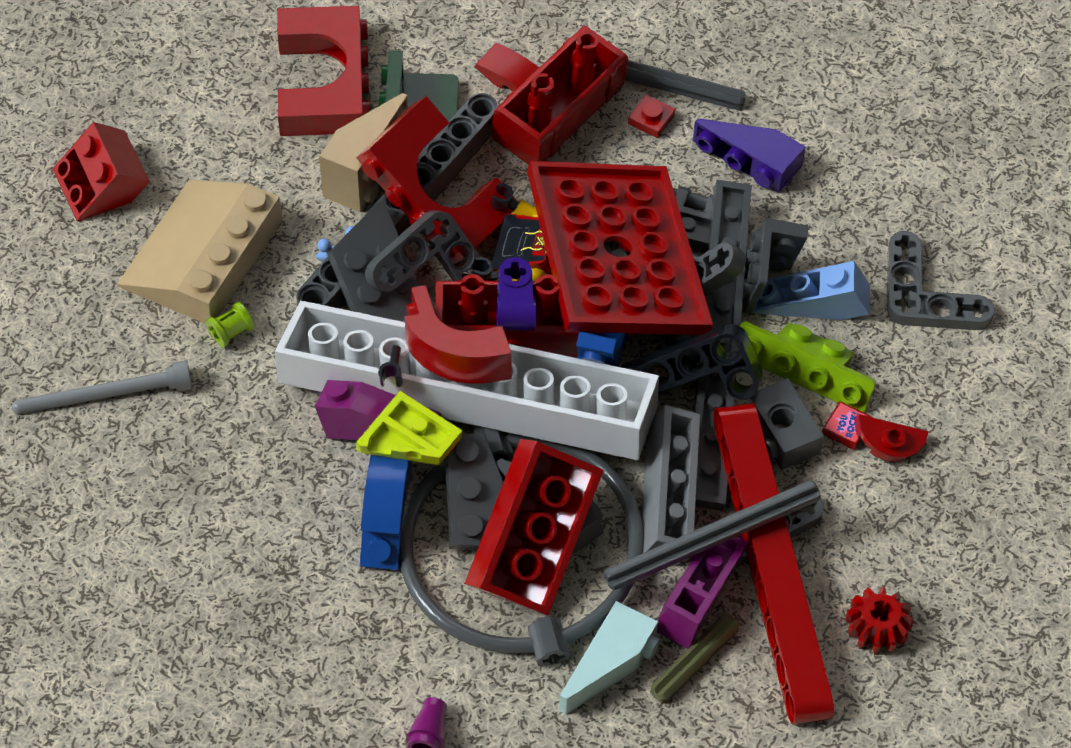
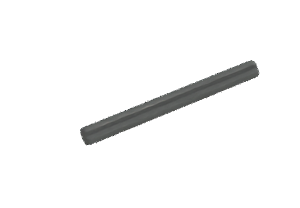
M807 481L608 568L604 571L605 580L610 589H620L818 502L821 499L820 491L815 482Z

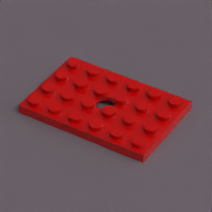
M548 161L529 162L527 174L551 272L558 279L557 286H559L557 297L566 332L700 335L712 329L713 323L667 166ZM609 241H617L619 247L630 252V255L626 257L613 256L606 251L604 244Z

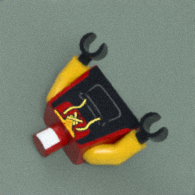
M504 183L498 184L496 192L506 199H500L492 195L491 205L496 211H505L509 208L512 210V214H505L492 263L485 257L475 258L472 264L474 269L472 274L479 275L484 281H499L498 273L502 262L511 257H519L530 264L533 281H536L542 275H552L536 207L522 199L516 201L513 199V190L509 185Z

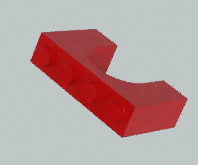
M360 6L277 8V36L280 55L324 54L335 58L345 67L344 72L338 79L322 87L278 89L280 136L334 134L339 128L370 112L369 100H363V94L369 93V73H362V67L369 66L368 46H361V40H368L367 19H360Z
M424 96L412 104L356 158L362 164L364 173L369 178L378 182L386 191L387 199L394 206L400 207L409 218L411 225L428 211L436 210L449 213L474 248H476L504 221L505 214H511L512 210L508 208L505 211H496L491 205L492 195L500 199H506L496 192L497 185L502 183L497 177L482 185L460 207H445L427 196L418 180V158L423 148L450 122L431 100ZM434 220L435 229L430 234H441L439 226L442 222ZM460 245L455 246L450 253L452 264L464 259L465 253Z

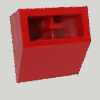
M92 122L53 168L76 221H81L132 203L150 182L126 131Z

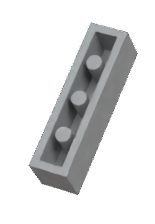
M665 405L653 418L646 440L641 518L644 532L643 553L694 531L700 414Z

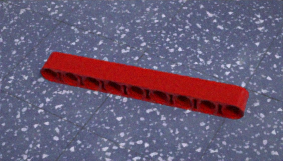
M749 403L715 408L713 414L714 428L735 511H741L779 494L755 405ZM785 516L742 534V539L748 541L745 551L790 723L797 725L832 719L834 716V703Z

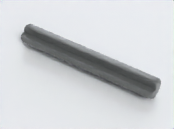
M628 60L625 76L627 81L735 110H741L745 101V92L743 90Z

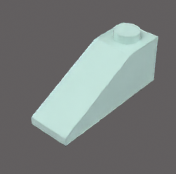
M616 601L560 694L559 711L568 714L636 671L644 658L651 660L661 640L656 637L658 621Z

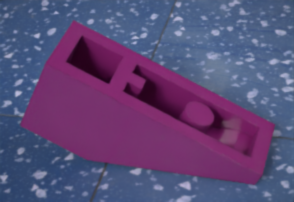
M327 380L315 408L327 438L358 440L396 395L364 382ZM430 409L437 415L441 416L440 412Z
M736 537L693 557L663 605L658 619L657 633L687 649L692 645L744 553L748 541Z

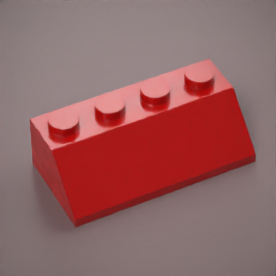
M520 439L464 584L548 616L604 470L538 441Z

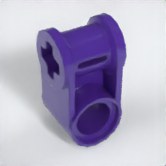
M508 258L502 262L498 273L497 327L502 326L504 331L535 330L536 304L535 297H533L531 266L522 258Z

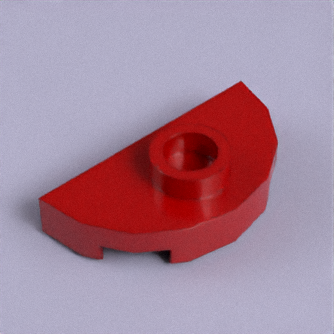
M861 414L854 419L856 434L858 437L861 436L864 444L871 449L870 453L888 462H901L906 458L914 456L926 443L929 433L927 430Z

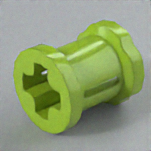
M240 302L232 304V309L215 319L210 317L205 321L210 335L221 348L228 346L229 340L243 331L248 332L255 328L251 316Z

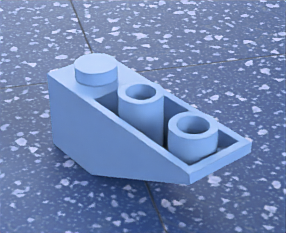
M855 261L770 278L767 280V285L752 313L835 320L869 315L870 283Z

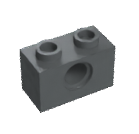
M788 378L757 390L753 397L747 399V404L753 403L756 407L770 461L775 460L781 470L821 454L824 435ZM781 424L785 425L787 428H779L775 425Z

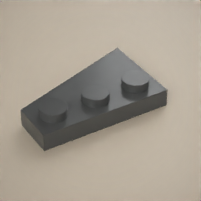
M462 434L460 441L445 458L449 549H478L503 485V480L485 435Z

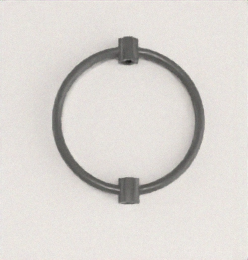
M478 426L473 428L474 434L485 435L495 462L501 458L511 461L514 456L512 448H517L520 439L538 441L603 469L601 478L615 493L625 514L629 538L626 560L643 553V523L635 498L619 473L596 453L588 449L514 433L508 434V432ZM444 459L440 465H436L417 485L404 510L399 564L404 582L412 598L421 611L434 624L449 635L469 645L501 653H534L538 666L552 665L551 655L555 664L569 659L570 651L568 644L584 637L603 624L614 603L617 601L622 604L635 582L620 589L612 590L608 597L594 611L564 629L560 618L545 616L536 619L534 623L528 625L530 637L515 638L490 635L474 630L453 619L432 600L419 578L413 554L414 530L419 513L428 496L446 477Z

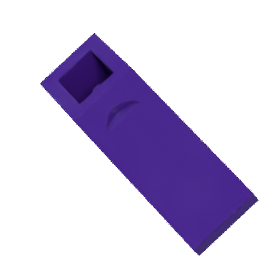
M700 118L695 121L693 142L696 143L700 150L705 153L712 152L722 158L733 170H742L753 177L755 182L763 188L770 187L779 193L803 166L806 147L777 129Z

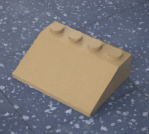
M189 179L121 277L117 287L205 324L208 318L213 317L215 319L219 317L281 223L280 196L247 183Z

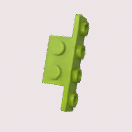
M747 321L740 325L747 333L763 369L782 378H788L789 381L837 403L841 401L865 412L876 386V380L848 368L855 352L846 349L841 342L833 339H824L813 334L806 326L789 322L777 335Z

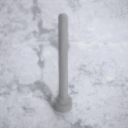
M188 361L173 362L172 367L166 368V372L19 399L13 403L12 409L16 414H25L169 386L170 390L177 388L178 392L190 390L193 387Z

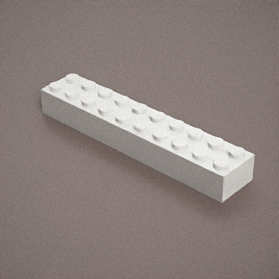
M301 300L275 350L278 383L322 392L327 380L364 382L394 395L402 391L423 406L440 412L444 419L639 460L658 407L659 375L509 344L512 356V379L485 384H471L448 380L430 372L412 356L406 344L405 322ZM398 345L401 347L398 365L401 368L403 384L401 387H397L395 377L390 376L385 379V385L382 387L378 375L379 367L389 362L392 347Z

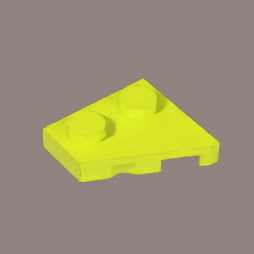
M399 391L358 439L356 450L364 454L440 465L462 438V430L402 391Z

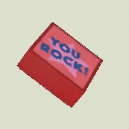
M839 401L824 425L822 433L824 436L855 451L862 438L856 434L854 419L859 414L872 416Z

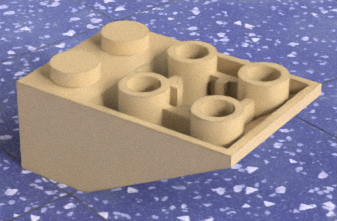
M402 93L335 131L319 155L324 198L358 212L362 211L367 202H374L379 192V184L364 173L362 164L356 157L408 109L407 94Z

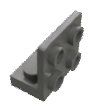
M765 218L760 230H754L751 245L747 247L745 269H747V277L744 279L742 299L744 301L745 314L752 313L766 287L768 270L774 272L791 270L808 238L809 225Z

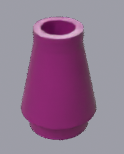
M428 697L424 700L419 714L406 735L407 748H445V713L447 704L443 700L436 697Z

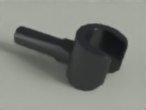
M398 345L392 347L389 362L379 367L378 375L382 387L385 385V379L390 376L395 377L397 387H401L403 384L401 368L398 365L401 347Z

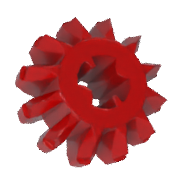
M885 586L879 589L878 594H875L867 587L862 597L855 595L851 601V608L847 610L845 617L846 623L850 624L848 627L849 637H859L857 643L859 649L866 646L868 642L873 644L872 650L874 655L879 652L881 645H884L890 653L895 650L897 643L903 645L907 641L908 632L913 626V617L909 616L911 611L910 603H899L901 599L900 592L892 596L887 595Z

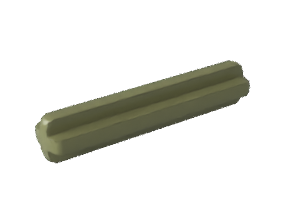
M729 613L723 614L651 685V695L662 704L667 703L738 632L739 622Z

